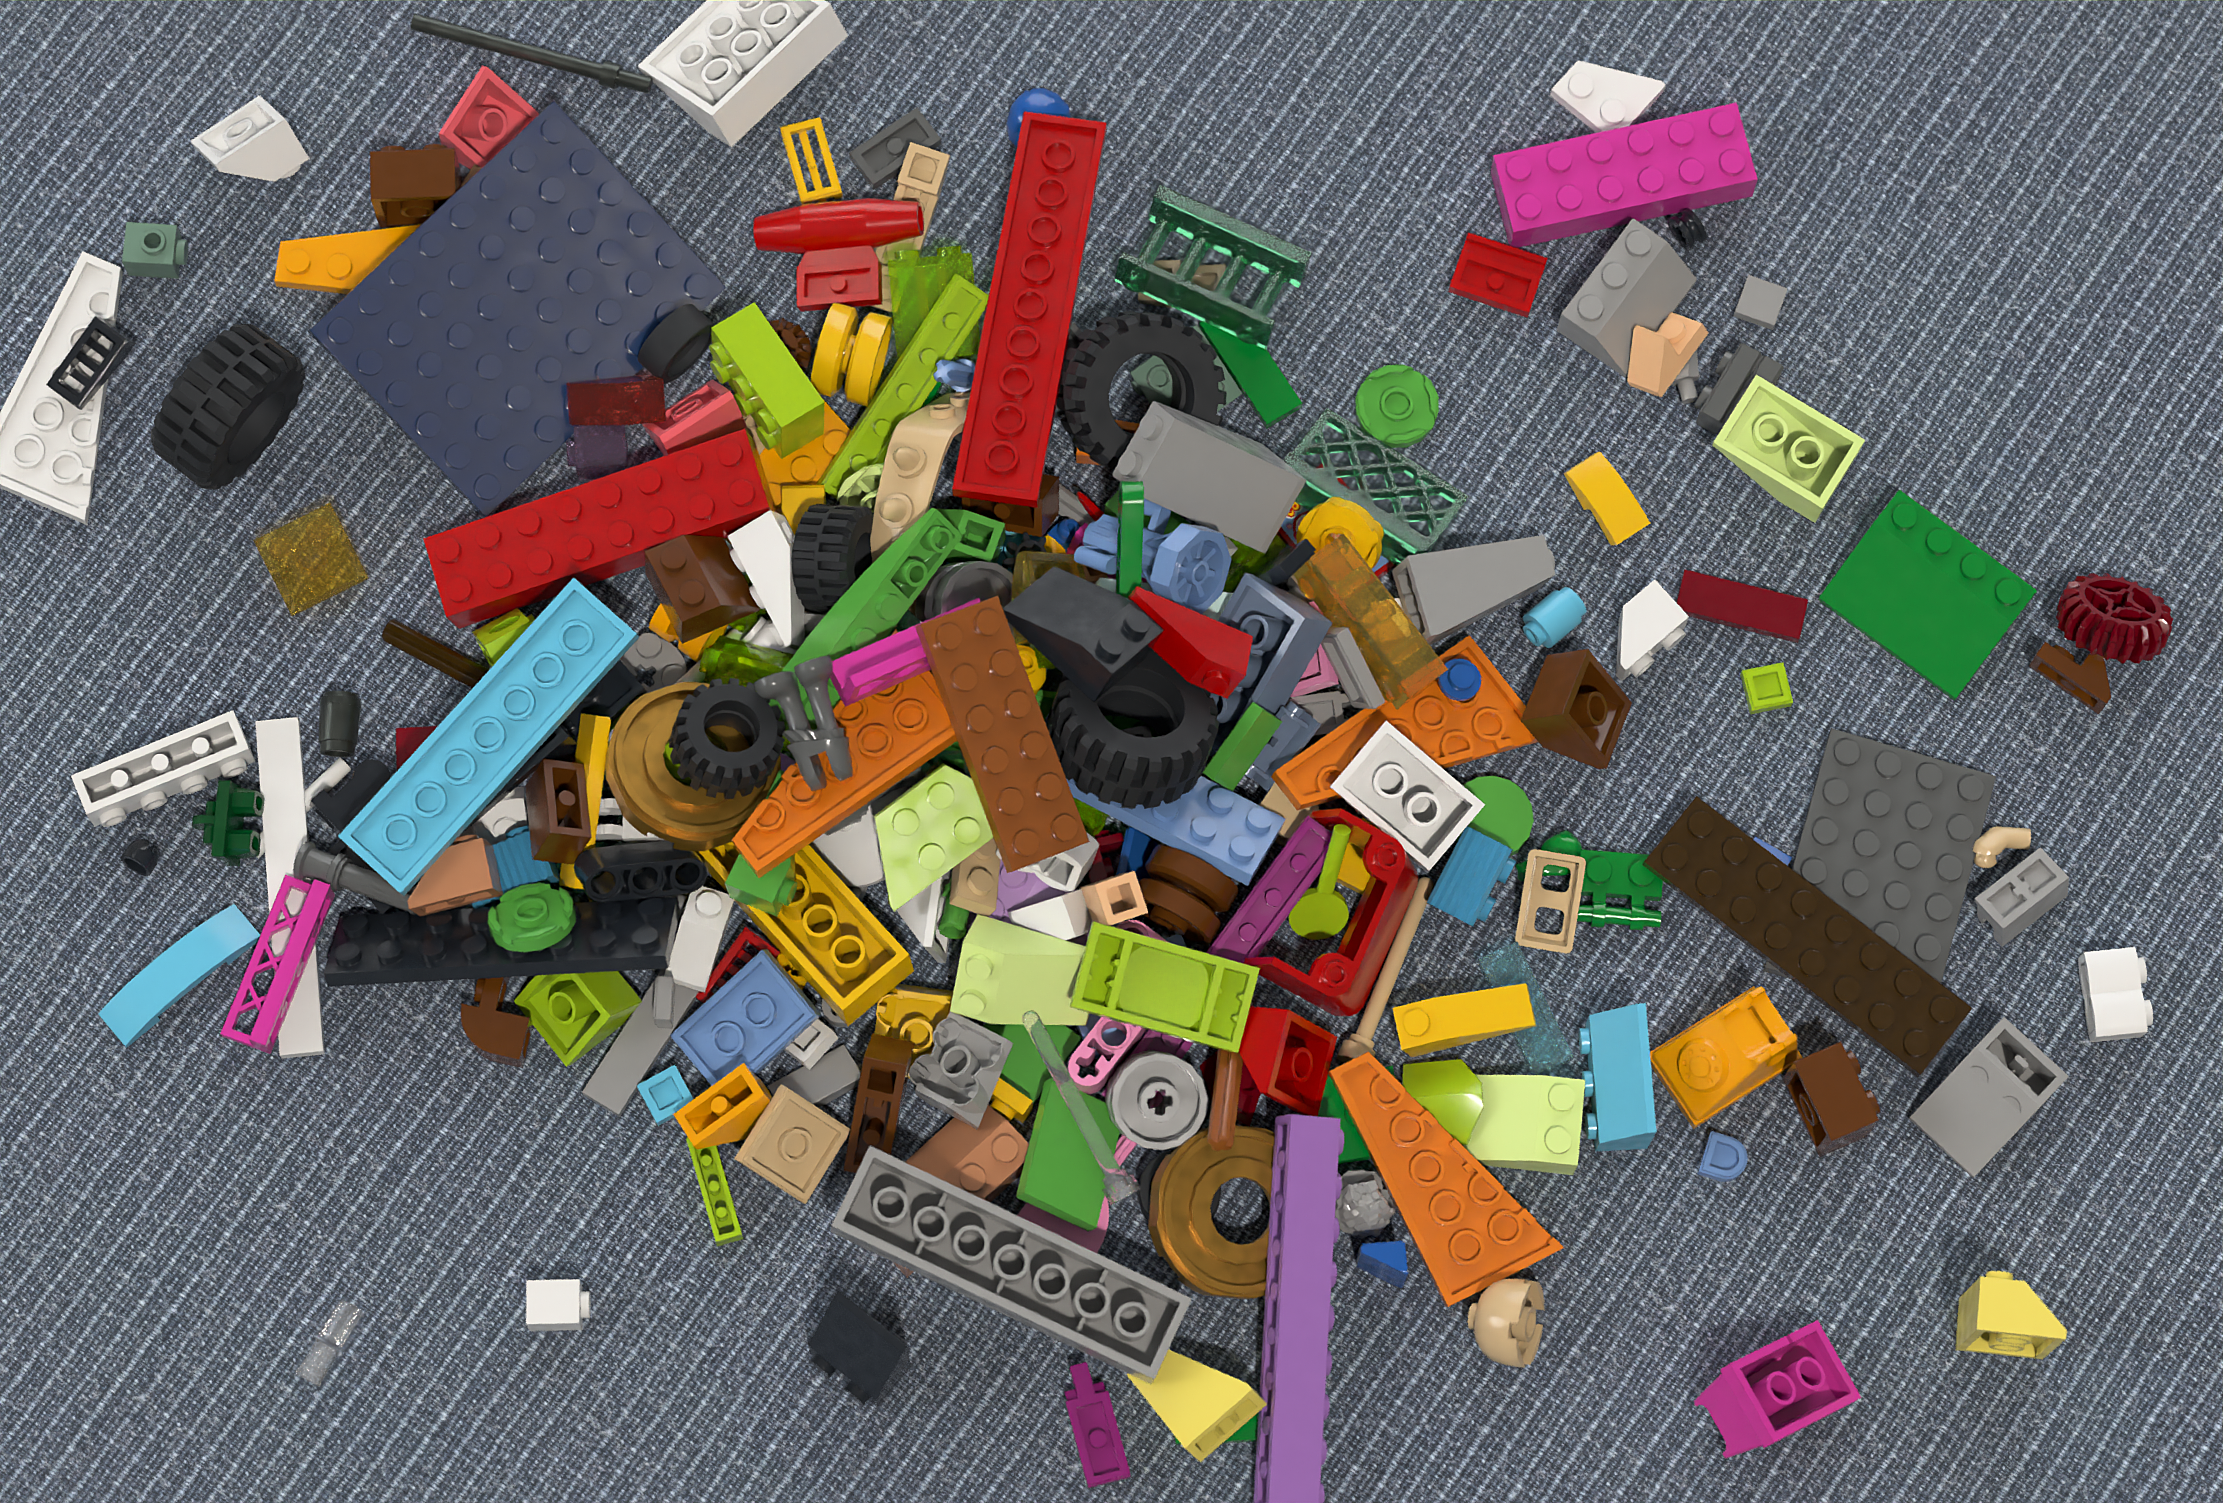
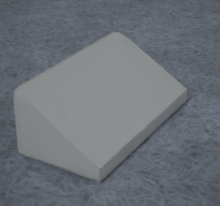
M843 1044L823 1055L810 1070L803 1066L768 1085V1089L772 1096H774L781 1084L820 1108L858 1087L861 1071Z

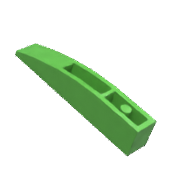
M931 508L871 564L842 595L805 639L782 672H795L794 667L798 664L822 656H830L831 660L834 661L887 638L963 535L937 509ZM829 678L828 691L832 709H834L841 698ZM798 680L801 699L810 727L816 730L817 724L804 687ZM771 699L769 705L771 707L778 705L781 711L779 721H784L785 730H790L780 704L776 700Z

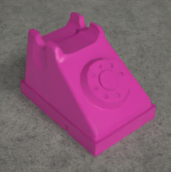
M1817 1320L1720 1369L1721 1374L1694 1400L1695 1406L1702 1405L1707 1408L1726 1442V1450L1722 1454L1725 1458H1730L1761 1446L1766 1448L1860 1399L1861 1396Z

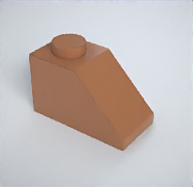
M465 835L456 838L453 845L446 849L419 881L407 900L409 909L419 916H424L502 896L503 892L493 845L484 838H478V835Z

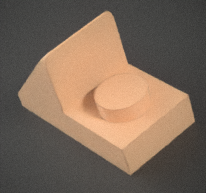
M1673 312L1668 315L1657 332L1636 325L1633 330L1627 378L1629 385L1662 397L1707 336L1708 332L1704 325Z

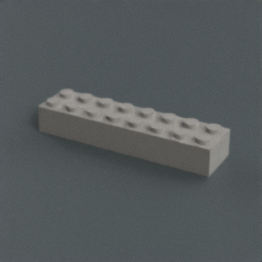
M869 1146L831 1225V1233L1149 1384L1155 1379L1192 1299L872 1146Z

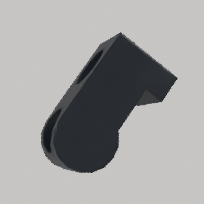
M365 760L358 764L352 779L332 798L323 789L311 800L309 806L339 835L353 820L349 814L391 778L390 771L379 760Z

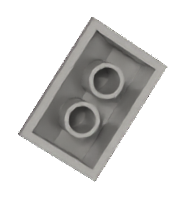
M1633 218L1561 313L1556 331L1623 377H1626L1629 370L1635 326L1657 332L1668 315L1676 310L1696 283L1697 278L1666 240Z

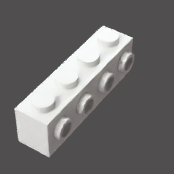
M232 710L71 775L86 815L94 827L100 824L103 827H109L124 821L127 818L126 814L140 808L144 811L158 808L167 802V797L177 793L191 794L200 791L207 786V781L223 775L224 778L237 776L248 769L247 765L254 763L255 759L242 727Z

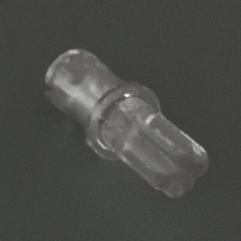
M340 1301L321 1333L313 1335L316 1341L295 1373L311 1384L320 1387L322 1380L339 1353L344 1354L345 1350L342 1347L360 1319L362 1311L347 1301Z

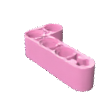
M1127 920L1116 927L1168 942L1144 923L1137 920ZM1101 1017L1072 1054L1068 1062V1080L1070 1085L1086 1094L1098 1092L1147 1029ZM1110 1028H1117L1125 1034L1126 1039L1121 1045L1110 1046L1103 1041L1101 1037L1103 1032ZM1096 1050L1101 1056L1095 1065L1096 1077L1089 1074L1084 1079L1079 1077V1065L1087 1068L1095 1059Z

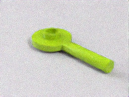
M1344 824L1334 826L1317 887L1306 890L1288 915L1291 928L1301 937L1313 940L1329 938L1340 932L1348 921L1349 911L1347 902L1339 892L1334 890L1351 833V829Z

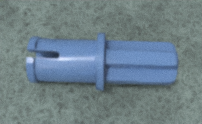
M959 359L955 362L940 360L936 363L937 371L933 375L937 382L950 385L957 392L966 393L971 391L976 366L974 362L968 359Z

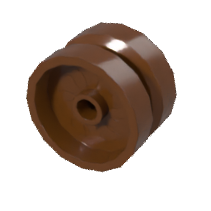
M1164 845L1155 846L1145 864L1146 871L1151 878L1138 880L1148 913L1141 916L1170 934L1182 935L1186 941L1204 946L1210 945L1221 926L1215 912L1229 911L1238 894L1237 885L1220 870L1187 852Z

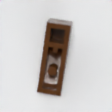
M872 1033L863 1059L844 1171L857 1173L869 1146L892 1156L915 1042Z

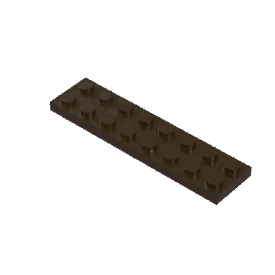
M1697 796L1643 863L1645 868L1916 1077L1922 1074L1972 1010L1971 1006Z

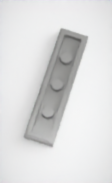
M661 969L655 979L658 976H664L666 969ZM654 980L642 998L643 1002L629 1018L585 1086L582 1094L620 1117L638 1090L636 1085L643 1082L671 1039L670 1035L678 1028L696 1000V995L699 991L675 984L673 1029L658 1028L653 1019Z

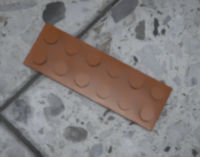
M998 596L915 626L1007 873L1090 842Z

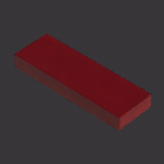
M1684 569L1676 603L1692 618L1798 643L1809 599Z

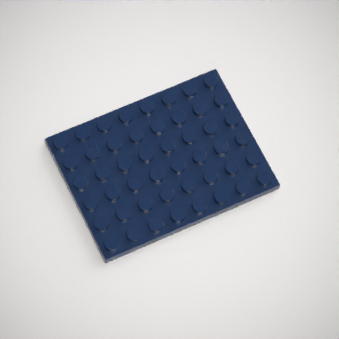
M553 101L308 332L479 514L485 518L643 368L638 361L639 351L652 331L668 315L685 304H693L700 311H703L726 287Z

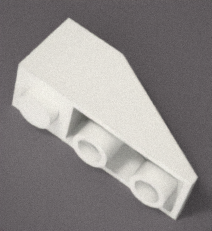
M770 510L727 536L733 546V549L730 550V555L741 572L746 571L753 584L749 587L750 593L761 609L766 608L772 620L769 624V629L775 640L781 646L785 645L788 648L798 650L805 641L804 606L796 594L792 575V549L795 535L785 516Z

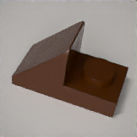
M2045 642L2031 661L2029 667L2097 714H2100L2111 698L2104 657L2097 654L2092 656L2089 654L2080 666L2074 662L2075 658L2068 650L2059 645H2053L2052 647Z

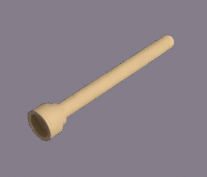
M1422 877L1418 880L1417 888L1398 928L1356 1034H1351L1349 1040H1344L1337 1058L1343 1063L1368 1051L1375 1057L1376 1053L1373 1050L1375 1043L1372 1041V1038L1427 905V900L1434 887L1433 881L1428 877Z

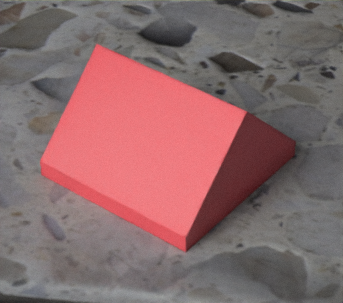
M482 66L438 134L441 145L455 148L458 163L470 170L474 164L482 168L540 113L487 66Z
M713 379L642 424L664 456L747 427L731 391Z

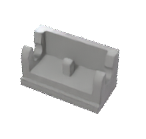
M2040 847L1975 898L1974 902L1977 904L1978 919L1982 924L1985 921L1991 924L1994 929V939L2003 947L2068 896L2069 877Z

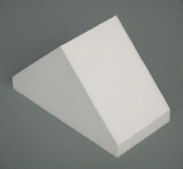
M1081 889L1008 912L1011 924L1063 940L1089 933L1092 924Z

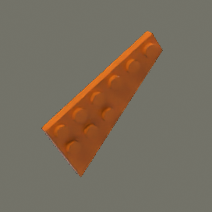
M1469 635L1384 694L1385 703L1375 709L1361 710L1274 771L1271 778L1296 810L1340 799L1342 797L1330 787L1331 784L1385 721L1389 722L1443 769L1537 743L1538 741L1521 722L1526 708L1525 704ZM1452 659H1465L1473 663L1479 670L1481 686L1471 699L1465 701L1452 700L1441 691L1438 675L1441 668Z

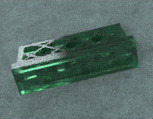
M1328 408L1324 410L1292 453L1289 452L1283 460L1307 480L1295 500L1296 503L1309 511L1316 505L1326 502L1331 497H1340L1360 505L1371 514L1374 520L1381 524L1384 530V536L1381 540V556L1397 566L1407 556L1429 553L1469 497ZM1328 425L1340 432L1344 441L1326 443L1322 430ZM1369 450L1377 455L1380 464L1361 465L1357 451ZM1348 452L1352 466L1333 467L1329 453ZM1320 454L1324 468L1316 469L1302 460L1301 457L1303 455ZM1393 473L1409 475L1413 478L1415 486L1397 487ZM1383 474L1387 488L1369 489L1365 476ZM1355 476L1359 490L1352 491L1340 484L1337 478ZM1429 495H1441L1453 504L1450 508L1433 510ZM1419 496L1423 510L1405 512L1401 498ZM1391 499L1395 513L1385 512L1374 505L1373 500ZM1427 521L1431 534L1428 538L1411 528L1408 522Z

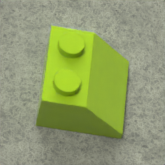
M618 971L536 975L514 1000L525 1016L530 1018L533 1026L566 1067L572 1065L620 1028L643 1002Z

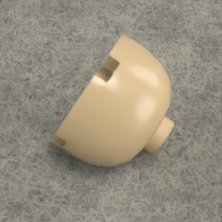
M1503 1279L1491 1284L1481 1294L1478 1304L1473 1303L1468 1314V1327L1474 1330L1475 1341L1482 1353L1492 1361L1522 1368L1533 1362L1538 1351L1543 1324L1536 1325V1309L1544 1310L1543 1289L1540 1283L1522 1279Z

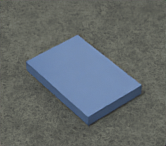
M762 949L670 1036L710 1085L713 1086L743 1063L757 1075L822 1014L767 949Z

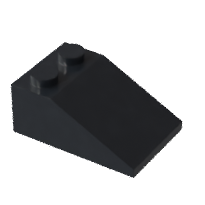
M1055 566L1003 608L1007 622L1093 702L1141 663L1164 631L1132 600Z
M838 1291L832 1298L808 1344L809 1352L814 1355L810 1362L827 1377L830 1378L836 1373L848 1384L844 1390L863 1406L869 1400L878 1407L911 1367L908 1346L841 1291Z

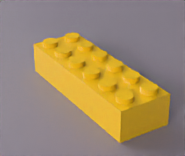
M733 842L706 851H696L706 866L707 871L728 893L725 882L739 855ZM808 844L795 853V881L797 882V890L792 902L788 906L783 905L777 917L739 901H734L845 1024L849 1026L914 972V968L908 952Z

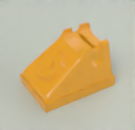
M1754 986L1650 1052L1652 1069L1693 1129L1789 1069L1793 1062L1803 1058L1797 1048V1035L1789 1029L1768 998L1766 990L1763 987L1755 988Z

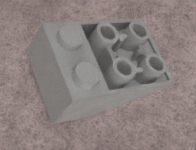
M2003 1017L1909 1119L1974 1178L2069 1076L2012 1023Z

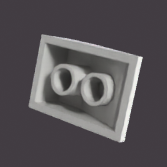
M1387 721L1380 726L1330 786L1374 827L1398 840L1409 858L1423 870L1430 871L1485 805Z

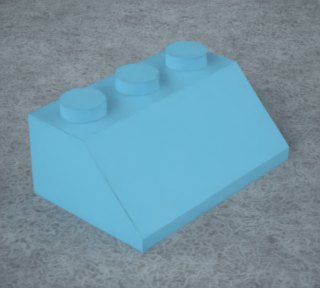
M1640 1003L1589 1015L1585 1028H1579L1580 1054L1588 1055L1589 1071H1582V1080H1585L1584 1097H1591L1592 1113H1586L1585 1116L1586 1136L1588 1140L1594 1139L1595 1152L1647 1149L1656 1134L1646 1003Z

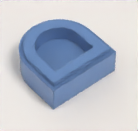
M1710 1131L1697 1174L1721 1182H1728L1738 1178L1747 1165L1748 1158L1745 1147L1733 1137Z

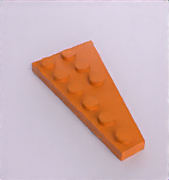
M895 630L892 635L898 633V631ZM929 670L846 707L842 700L839 701L833 709V713L838 727L844 728V737H849L853 776L844 781H839L832 770L826 751L819 753L818 756L826 776L827 786L811 791L805 783L797 763L794 765L790 764L781 776L782 781L768 799L762 800L732 839L734 847L758 878L771 871L958 741L934 676Z
M1369 1051L1328 1071L1446 1307L1564 1248L1406 1091V1088Z

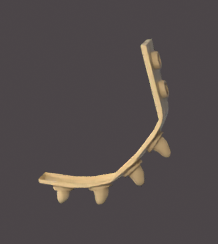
M970 392L946 393L907 416L896 426L887 449L876 496L870 537L872 564L904 532L928 512L945 454L953 437L963 432ZM916 599L891 632L897 630L899 633L918 624L915 614Z

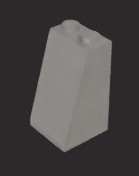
M1156 401L1152 402L1147 413L1140 421L1138 429L1125 452L1120 457L1118 465L1112 474L1119 481H1143L1145 499L1212 530L1223 533V535L1263 553H1266L1307 481L1262 443Z

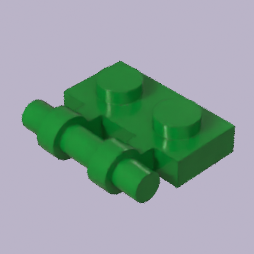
M1581 850L1580 857H1583L1586 861L1581 895L1592 897L1591 905H1579L1577 921L1590 922L1591 927L1604 928L1605 924L1629 925V930L1643 931V927L1660 928L1661 911L1645 910L1644 906L1645 900L1660 901L1662 898L1663 881L1643 866L1644 861L1649 855ZM1606 897L1630 899V908L1606 907Z

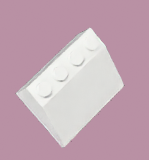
M707 0L647 56L638 67L644 75L653 78V83L706 131L732 147L829 55L848 34L831 4L825 0Z

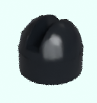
M137 839L127 846L120 859L132 871L143 876H150L158 863V848L155 845L147 848L149 840Z

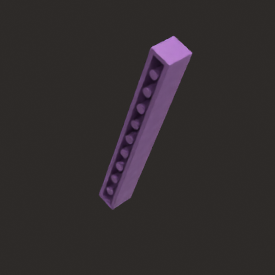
M1294 1114L1277 1116L1275 1118L1260 1396L1267 1405L1259 1411L1253 1503H1324L1325 1491L1323 1484L1320 1483L1321 1465L1325 1463L1327 1457V1443L1323 1439V1424L1328 1417L1330 1408L1329 1397L1325 1394L1326 1376L1330 1374L1332 1367V1355L1330 1350H1328V1334L1333 1328L1335 1318L1334 1309L1330 1305L1331 1288L1335 1285L1337 1278V1267L1333 1261V1244L1336 1243L1339 1236V1221L1335 1217L1336 1200L1339 1198L1342 1189V1179L1337 1172L1338 1156L1341 1155L1344 1148V1133L1340 1129V1119Z

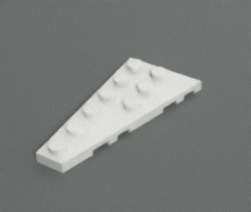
M82 252L0 412V488L88 525L108 379L82 410H79L46 384L95 316L106 320L116 327L123 272L121 267ZM103 335L99 338L98 342L111 351L113 343ZM92 349L86 354L100 365L105 359ZM81 362L75 367L88 378H91L94 374L92 370ZM70 375L64 380L79 393L85 387Z

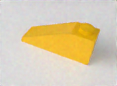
M1526 983L1434 997L1392 1008L1401 1050L1411 1057L1537 1026Z

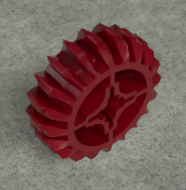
M2089 573L2087 577L2077 576L2075 581L2068 582L2056 608L2058 610L2056 615L2058 620L2057 627L2065 632L2064 637L2067 640L2076 641V647L2089 650L2091 656L2097 654L2103 656L2106 661L2109 658L2116 659L2121 664H2124L2126 660H2130L2135 664H2140L2142 659L2152 661L2155 655L2161 654L2172 631L2171 624L2173 618L2170 616L2171 608L2164 604V599L2161 596L2153 595L2151 588L2139 586L2138 581L2130 582L2125 580L2123 576L2120 578L2111 577L2108 573H2104L2102 577L2095 573Z

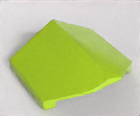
M1462 1059L1403 1064L1402 1085L1406 1088V1091L1461 1145H1468L1471 1133L1484 1109L1481 1081Z

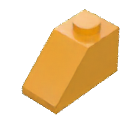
M743 1063L673 1115L696 1149H702L747 1139L772 1099V1095L762 1080Z

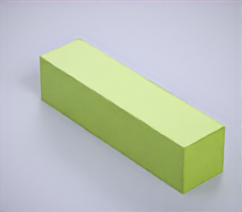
M686 1138L717 1247L742 1240V1232L717 1146L696 1149L689 1138Z

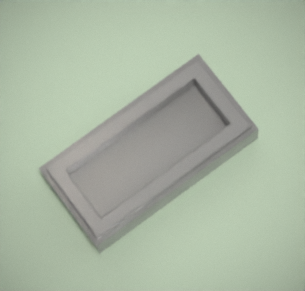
M1330 626L1321 642V646L1354 708L1375 709L1386 701L1349 628Z

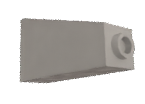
M1544 535L1410 555L1392 570L1415 650L1424 649L1540 589L1556 575L1554 571V555L1548 549Z

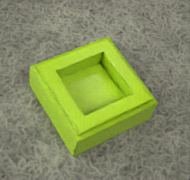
M1783 662L1742 670L1740 676L1750 715L1792 706L1793 699Z

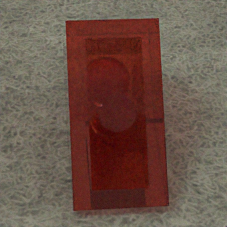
M650 375L567 382L569 425H634L666 421L664 381L661 378Z

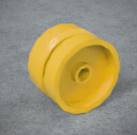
M839 303L832 304L817 342L811 374V383L819 394L829 397L834 396L839 392L846 376L845 396L847 401L863 406L869 405L876 394L884 369L892 332V317L871 312L864 317L857 333L858 313L856 308Z

